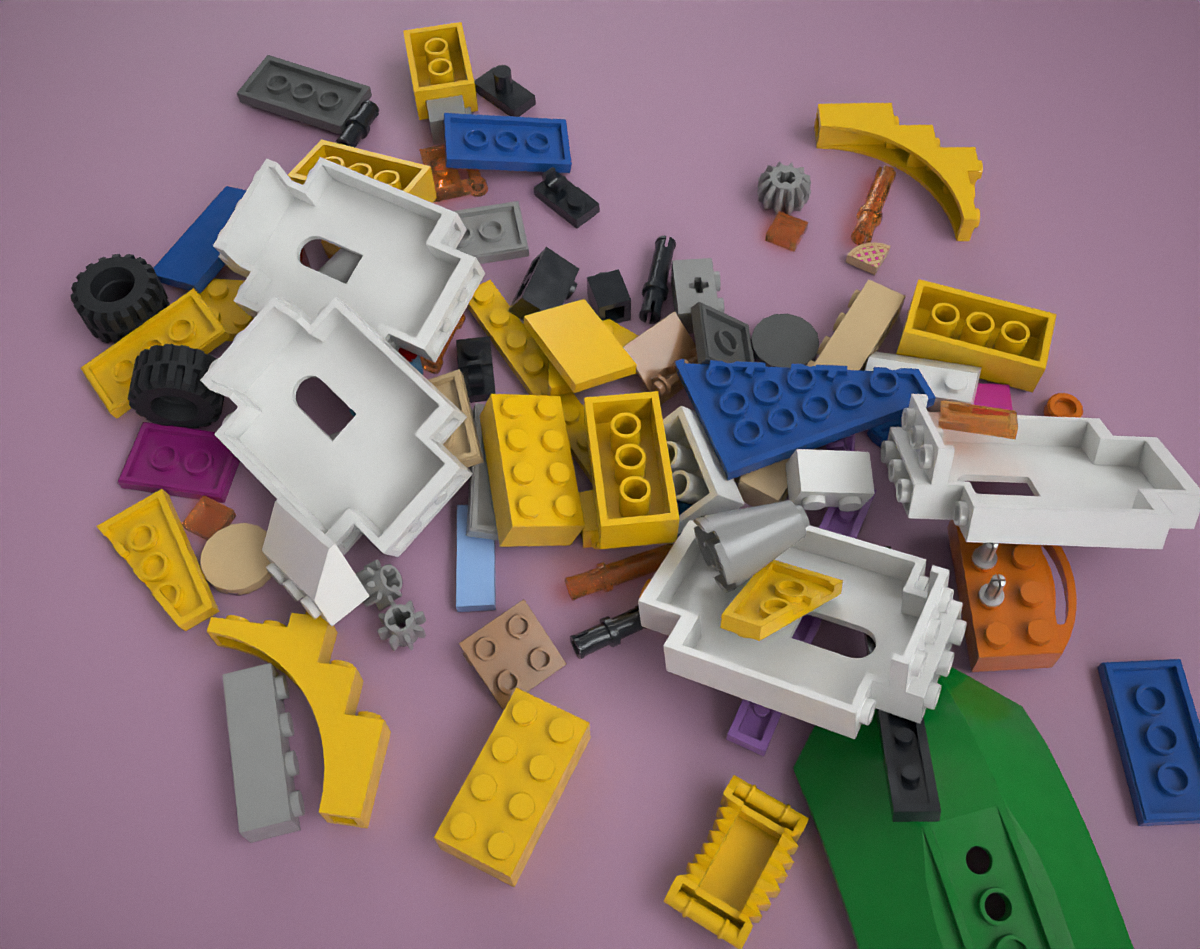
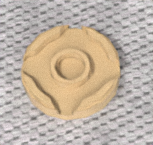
M249 523L231 524L217 531L206 542L201 553L200 568L208 583L224 594L238 593V595H243L261 588L272 577L266 569L270 561L262 551L267 532L260 526Z

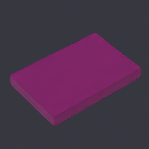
M142 422L119 477L118 484L124 489L151 493L163 489L171 496L225 503L240 460L214 435L216 432Z

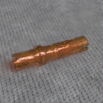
M881 166L876 170L866 201L857 212L856 218L858 221L851 234L852 241L857 245L864 244V242L871 243L875 228L881 224L883 218L882 209L896 177V171L890 166H884L883 171Z
M667 543L608 564L601 562L596 564L594 569L565 577L566 588L571 600L574 601L601 590L606 593L612 591L613 586L656 572L674 544Z

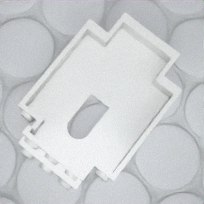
M321 157L314 168L309 171L303 185L292 181L277 162L266 158L261 168L255 173L253 181L244 196L236 204L233 214L225 227L219 232L217 240L213 245L220 252L218 257L232 271L247 278L240 285L233 301L248 315L255 318L260 307L275 296L280 300L284 298L294 304L314 321L320 309L336 297L353 309L396 351L401 347L434 363L437 361L485 275L476 257L456 249L467 230L456 212ZM316 239L325 240L362 256L345 284L302 265L300 253L305 244Z
M273 296L269 302L260 307L257 316L244 330L234 337L233 343L220 358L211 363L207 373L200 379L209 390L229 397L238 406L234 412L224 418L222 426L214 435L277 499L282 496L329 537L343 555L365 534L383 554L399 557L473 474L443 446L467 416L353 309L336 297L330 303L324 305L318 312L317 318L312 321L294 304L284 298L280 300ZM308 378H320L356 413L354 418L334 440L297 403V389Z
M911 394L909 408H904L902 413V427H890L888 441H883L881 445V462L887 465L889 481L894 482L897 501L903 504L907 517L914 519L954 520V524L959 526L966 542L1163 549L1169 528L1194 529L1200 513V488L1157 437L1113 436L1100 418L928 412L926 409L928 402L927 394ZM964 481L1027 483L1034 496L977 494L970 482Z
M689 520L638 600L641 626L669 636L663 645L666 671L852 739L856 738L862 724L867 726L870 724L875 708L920 724L926 708L934 710L941 692V685L937 681L940 675L948 676L954 659V652L950 651L953 644L960 646L967 625L966 621L960 620L963 603L952 600L954 589L948 588L950 570L933 565L930 577L924 576L926 559L811 525L806 527V536L774 560L843 580L842 592L839 596L807 614L869 635L874 640L876 647L866 657L850 658L793 639L792 636L802 617L760 641L752 638H743L734 632L720 628L722 613L751 578L735 590L728 593L724 592L714 579L715 576L720 575L719 571H716L712 565L707 566L694 533V527L698 525L692 520Z

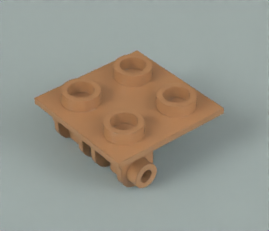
M675 311L623 346L637 364L636 372L648 391H658L660 405L684 389L675 370V361L684 359L685 363L698 364L696 345Z
M524 599L458 643L464 651L462 653L470 666H474L502 710L508 704L516 688L528 692L566 665V662Z

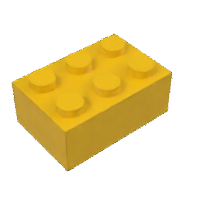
M462 22L403 30L419 120L429 119L426 100L462 95L464 107H471V112L478 111L475 82Z

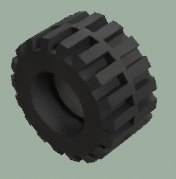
M112 254L111 258H99V262L95 264L90 263L86 266L87 270L85 272H80L76 276L78 281L74 282L71 287L73 291L71 294L73 306L92 335L100 338L105 343L113 341L115 344L170 305L167 300L168 296L153 267L147 264L145 259L141 257L136 259L131 254H126L124 257H121L120 254Z
M164 344V346L155 345L151 346L150 349H144L140 352V356H137L135 359L128 393L130 407L136 410L135 413L160 425L191 429L211 425L222 414L224 395L209 390L200 379L207 373L209 366L217 358L205 354V351L189 348V346Z

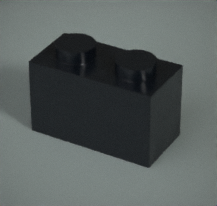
M546 247L532 261L508 311L524 321V316L563 305L565 299L568 300L577 287V283L574 280L579 268Z

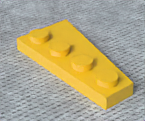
M163 489L96 526L110 540L119 555L133 568V572L151 590L152 595L178 627L187 631L220 612L171 498Z

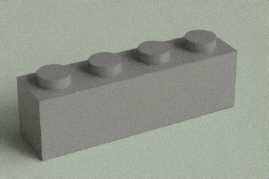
M271 663L222 674L239 833L250 843L299 831L301 830L299 816L305 814V807L301 791H295L294 776L299 775V763L296 752L294 750L290 751L289 737L294 736V725L290 712H285L284 699L289 698L286 677L284 674L279 675Z

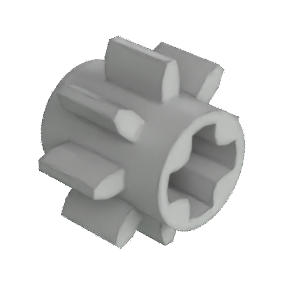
M377 559L365 565L363 570L356 573L359 581L369 594V597L362 602L365 606L368 607L376 603L380 611L390 606L393 600L402 596L399 591L402 587V577L399 571L391 564L381 567Z
M393 601L391 602V608L388 609L386 614L379 613L378 615L380 622L384 625V627L377 630L381 640L390 638L389 644L393 651L398 646H408L412 650L413 643L418 637H426L424 629L419 626L426 622L423 611L414 613L415 608L412 601H408L406 605H397ZM405 623L406 627L399 629L398 625Z

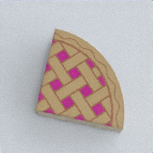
M875 242L861 244L848 253L846 263L875 275L889 254L891 246Z

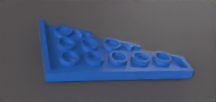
M684 359L675 361V370L728 480L788 459L796 449L813 450L900 418L904 408H909L911 394H927V407L933 406L936 398L920 370L912 368L890 370L886 367H874L873 371L847 370L848 366L816 365L810 367L804 364H791V368L765 367V362L736 361L734 363H725L723 361L710 360V364L685 363Z

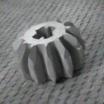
M780 161L776 167L768 165L758 179V201L763 202L765 210L773 208L776 215L780 211H784L788 216L793 210L801 211L804 204L810 198V176L804 173V167L794 168L792 162L788 166H784Z

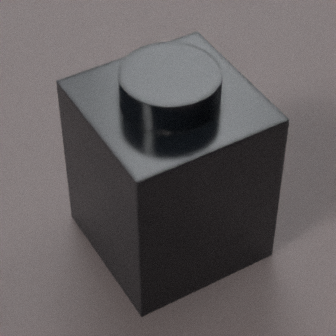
M619 269L600 272L587 277V297L590 306L602 321L611 319L616 323H622L631 320V298Z

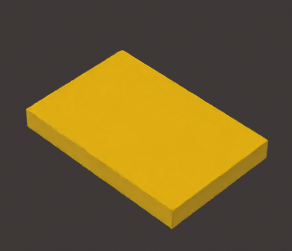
M585 299L524 316V327L573 393L635 374L637 364Z

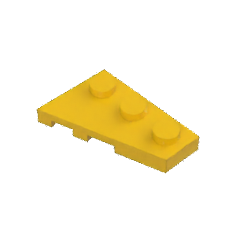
M773 560L753 575L721 615L720 628L734 632L743 638H752L760 641L839 596L842 592L843 580Z

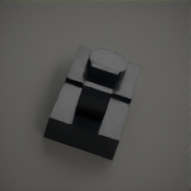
M553 167L543 173V181L534 187V195L576 229L600 212L599 203L568 181L565 176L559 174Z
M490 336L456 340L458 369H460L464 376L469 402L487 401L490 394H496Z

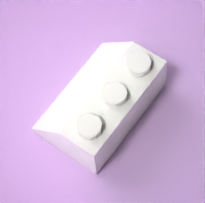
M878 351L869 356L865 371H873L874 367H886L890 370L900 368L919 369L936 397L934 405L926 408L928 412L972 413L981 367Z
M684 406L678 407L663 419L676 500L693 505L679 515L678 534H680L689 520L694 521V519L700 516L737 510L744 505V501L734 478L731 480L727 479L696 412Z
M282 496L278 498L274 503L262 548L263 553L270 561L266 569L279 585L283 584L295 601L298 602L300 600V603L314 619L322 616L333 626L366 600L369 594L337 545Z

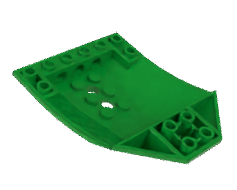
M952 666L947 677L940 675L937 683L941 685V692L934 710L926 708L923 716L941 807L940 822L892 821L876 710L868 726L862 724L855 739L814 725L792 769L795 772L827 856L857 949H1134L1105 869L1082 815L1047 743L1023 706ZM972 847L982 848L989 856V867L983 874H976L967 866L966 854ZM991 893L1000 895L1005 903V913L1002 918L996 921L991 919L985 910V900Z

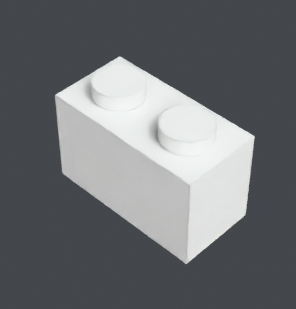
M796 449L785 464L789 500L795 506L800 504L805 510L839 507L841 511H856L862 508L875 494L869 452Z

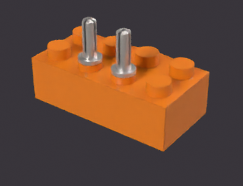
M950 520L947 530L959 602L963 603L961 611L962 620L967 622L965 638L971 672L1052 668L1063 654L1071 637L1077 610L1075 580L1070 563L1062 547L1042 545L1053 560L1064 588L1066 602L1064 624H1057L1055 615V583L1041 545L966 542L959 526L954 524V520Z

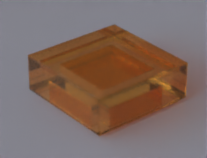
M779 211L766 232L765 241L795 252L807 231L809 222Z
M203 495L183 521L182 526L185 530L208 541L217 531L229 526L237 515L233 509Z

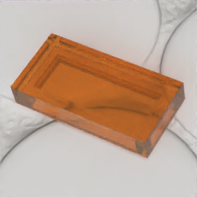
M943 400L939 408L938 428L1016 439L1018 431L1017 412Z

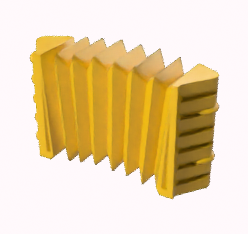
M733 775L723 792L720 802L722 807L717 809V819L714 820L713 830L708 832L707 840L709 843H702L701 854H694L693 863L687 862V874L676 876L663 902L682 913V917L690 918L717 935V939H723L737 949H742L753 928L752 923H759L762 918L760 911H768L771 906L769 898H777L781 890L778 883L785 882L788 876L785 870H790L794 864L790 855H794L799 846L796 842L800 838L809 818L790 808L789 804L785 805L759 790L755 784L751 785Z

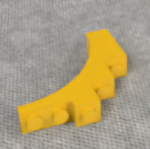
M892 103L818 104L814 122L816 149H835L863 154L881 160L903 171L928 190L941 205L952 225L956 241H970L974 228H978L980 223V210L975 208L974 198L976 181L981 179L983 173V163L981 160H978L975 147H940V139L935 138L933 125H899V118L894 116Z
M308 612L305 614L291 613L288 626L273 620H265L263 624L253 623L236 615H227L226 619L211 617L206 632L217 646L239 650L267 663H271L300 688L311 705L319 726L324 755L323 792L319 808L321 816L328 823L368 829L391 731L385 720L376 713L360 711L357 716L355 715L364 681L357 668L349 662L332 660L331 664H329L338 633L334 625L331 626L322 616L314 619Z

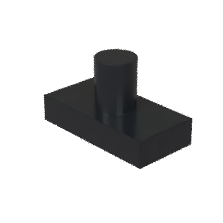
M507 65L493 67L474 81L476 93L509 116L520 117L536 105L535 95L512 80L511 69Z

